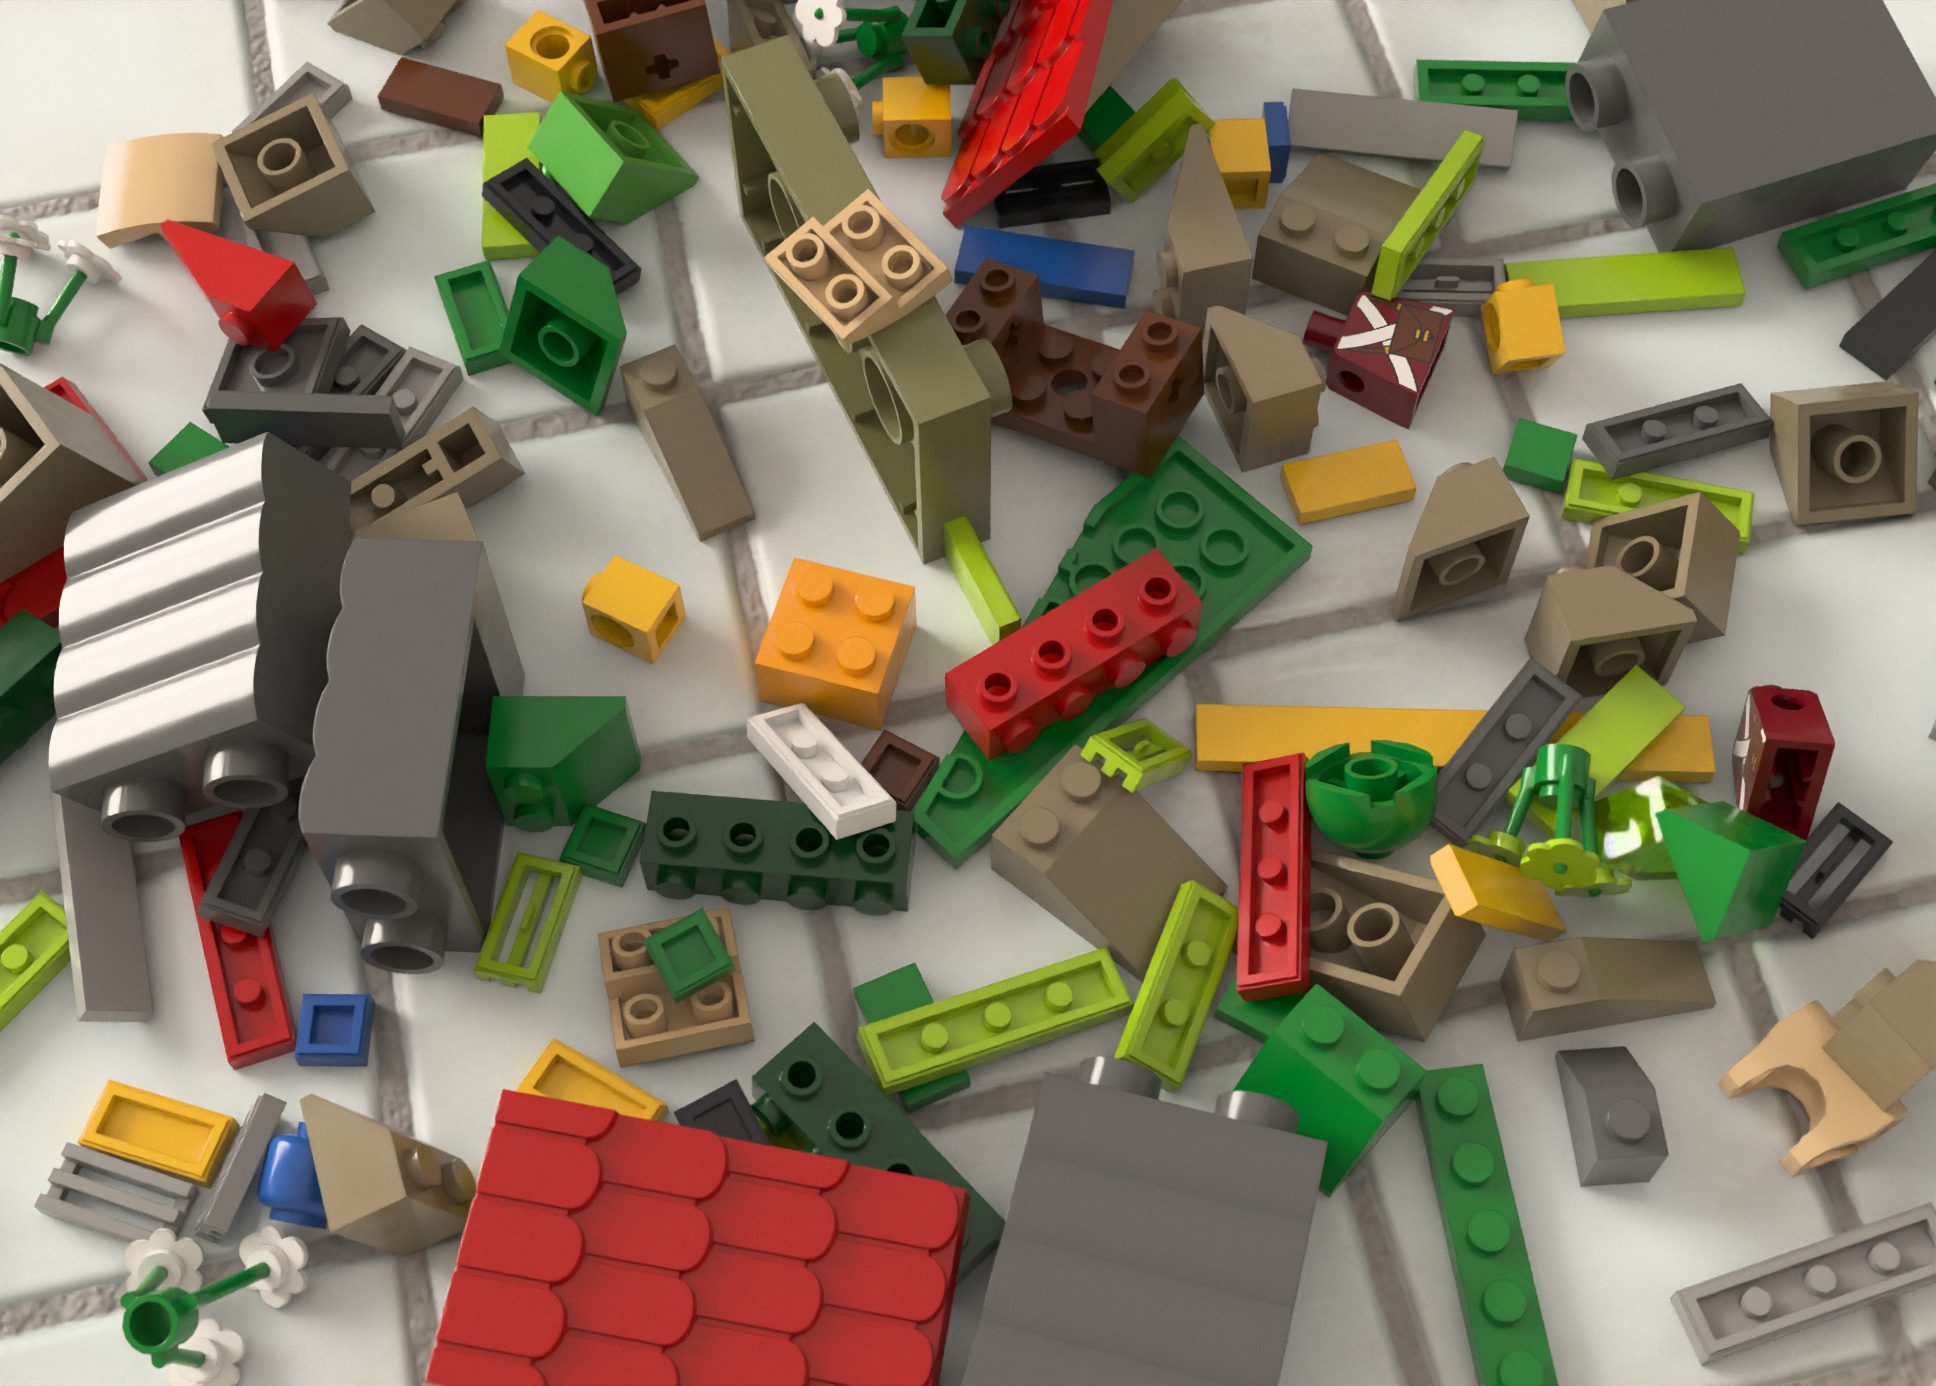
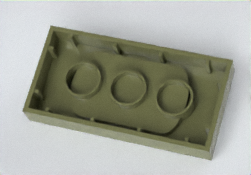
M788 35L720 57L740 216L923 565L945 557L944 523L962 516L968 518L980 542L989 540L991 418L1012 409V394L1009 381L996 350L985 338L962 346L935 296L886 328L864 339L845 345L766 263L764 257L809 219L814 217L824 226L867 189L879 200L880 198L850 146L859 141V125L850 95L837 73L812 79Z

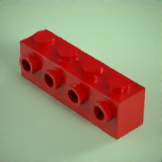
M1156 548L945 673L946 706L988 761L993 760L1006 751L1009 753L1018 752L1031 744L1038 736L1040 730L1060 718L1065 721L1075 718L1091 704L1094 697L1112 686L1123 688L1135 681L1142 674L1145 666L1165 654L1168 657L1176 656L1186 650L1198 635L1202 601Z

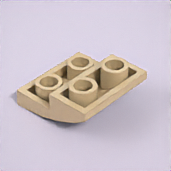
M214 133L162 134L125 141L106 147L95 236L108 248L112 249L155 233H159L168 241L160 228L167 219L207 233L220 229L224 174L211 143L223 138V136Z
M869 189L824 226L812 217L764 257L766 263L845 345L864 339L895 323L931 299L953 281L949 268Z
M729 907L705 913L731 957L736 971L677 1004L644 947L642 940L686 916L598 933L615 1051L620 1068L754 1040Z

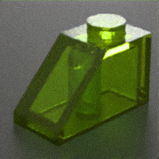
M1660 776L1595 801L1594 810L1601 863L1637 881L1679 879L1654 813L1668 808L1705 804L1708 802Z

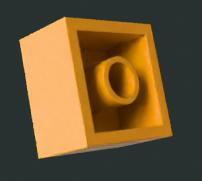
M794 558L754 663L760 700L784 707L803 702L816 715L881 731L917 626L915 587Z

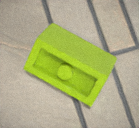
M1171 78L1094 152V158H1101L1102 164L1096 170L1108 185L1133 203L1183 156L1190 125L1202 123L1206 134L1216 123L1177 78Z

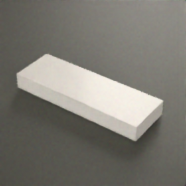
M802 702L747 719V738L836 840L896 821L895 800L805 703Z

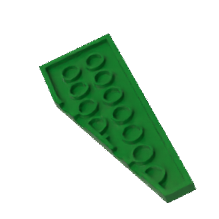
M1177 436L1151 478L1134 472L1093 506L1084 521L1083 530L1072 549L1068 548L1058 565V573L1043 598H1039L1022 628L1157 548L1202 601L1196 639L1180 654L1168 657L1165 654L1145 666L1142 674L1129 685L1123 688L1112 686L1094 697L1091 704L1075 718L1066 721L1060 718L1040 730L1036 739L1018 752L1009 753L1006 751L993 760L988 761L964 730L951 754H946L913 810L915 814V832L955 870L958 869L992 839V834L1075 744L1083 749L1090 736L1123 724L1310 559L1313 546L1180 436Z

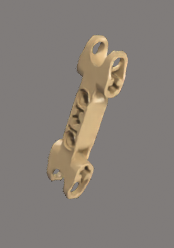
M1817 1000L1810 1002L1776 1023L1769 1034L1748 1055L1728 1070L1718 1083L1730 1100L1736 1097L1741 1098L1752 1091L1773 1087L1788 1091L1802 1102L1809 1117V1132L1795 1146L1788 1150V1155L1779 1161L1792 1178L1830 1162L1853 1156L1898 1125L1910 1113L1899 1099L1883 1112L1822 1049L1840 1029L1830 1020L1832 1017Z

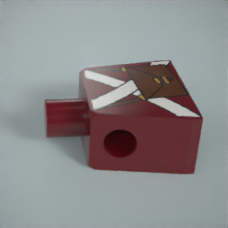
M1365 291L1357 295L1346 321L1314 311L1307 324L1302 343L1331 354L1326 377V385L1331 391L1401 427L1409 429L1446 345L1455 310L1397 297L1389 301Z
M1777 685L1755 686L1748 690L1732 752L1737 808L1806 841L1835 747L1834 737L1818 694L1810 690L1787 689ZM1778 773L1783 780V784L1777 788H1770L1769 778L1778 779Z

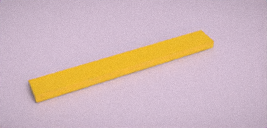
M1196 704L1194 714L1195 771L1243 772L1244 764L1302 752L1310 760L1316 753L1349 742L1350 754L1371 752V740H1389L1409 743L1428 751L1433 756V768L1437 766L1438 775L1488 710ZM1571 712L1546 745L1556 744L1586 713ZM1681 715L1617 780L1711 782L1716 770L1709 715ZM1537 757L1534 759V761L1531 763L1529 767H1532L1536 764Z

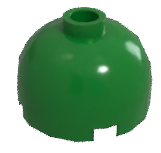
M1371 740V752L1350 754L1349 742L1322 750L1306 763V800L1311 818L1326 839L1344 849L1355 852L1356 855L1362 858H1385L1390 856L1395 850L1409 845L1425 832L1435 815L1438 798L1437 766L1433 768V756L1424 749L1409 743Z

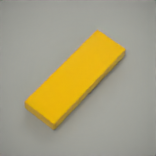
M1450 844L1430 856L1432 868L1455 916L1544 942H1549L1566 932L1542 880L1530 879L1520 872L1519 867Z

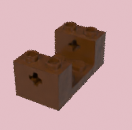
M583 0L601 66L614 103L721 73L704 0Z
M988 258L984 260L945 315L962 346L985 338L992 344L1003 364L1011 389L1012 409L992 417V423L1149 478L1155 473L1204 395L1201 327L1146 310L1121 349L1044 325L1039 275ZM1069 385L1079 386L1084 389L1083 391L1074 392L1069 396H1062L1056 393L1062 387Z

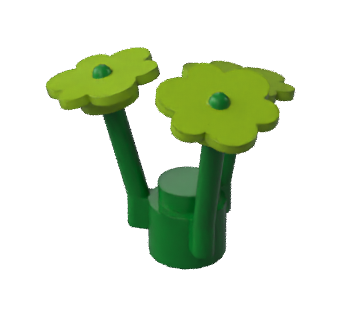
M1548 744L1538 749L1536 767L1523 768L1520 791L1503 832L1490 831L1487 838L1473 835L1472 839H1468L1465 845L1471 852L1519 867L1520 872L1530 879L1542 880L1546 887L1555 889V895L1597 897L1600 895H1615L1626 893L1632 887L1631 879H1616L1612 868L1600 867L1594 810L1596 780L1589 777L1591 754L1577 746ZM1534 794H1539L1538 802L1542 806L1557 810L1555 839H1550L1544 843L1531 844L1528 847V854H1524L1527 845L1518 839L1517 836ZM1578 807L1582 844L1570 839L1572 810Z

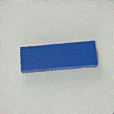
M965 225L954 270L955 283L967 285L984 260L988 258L1039 275L1041 296L1125 308L1135 251Z

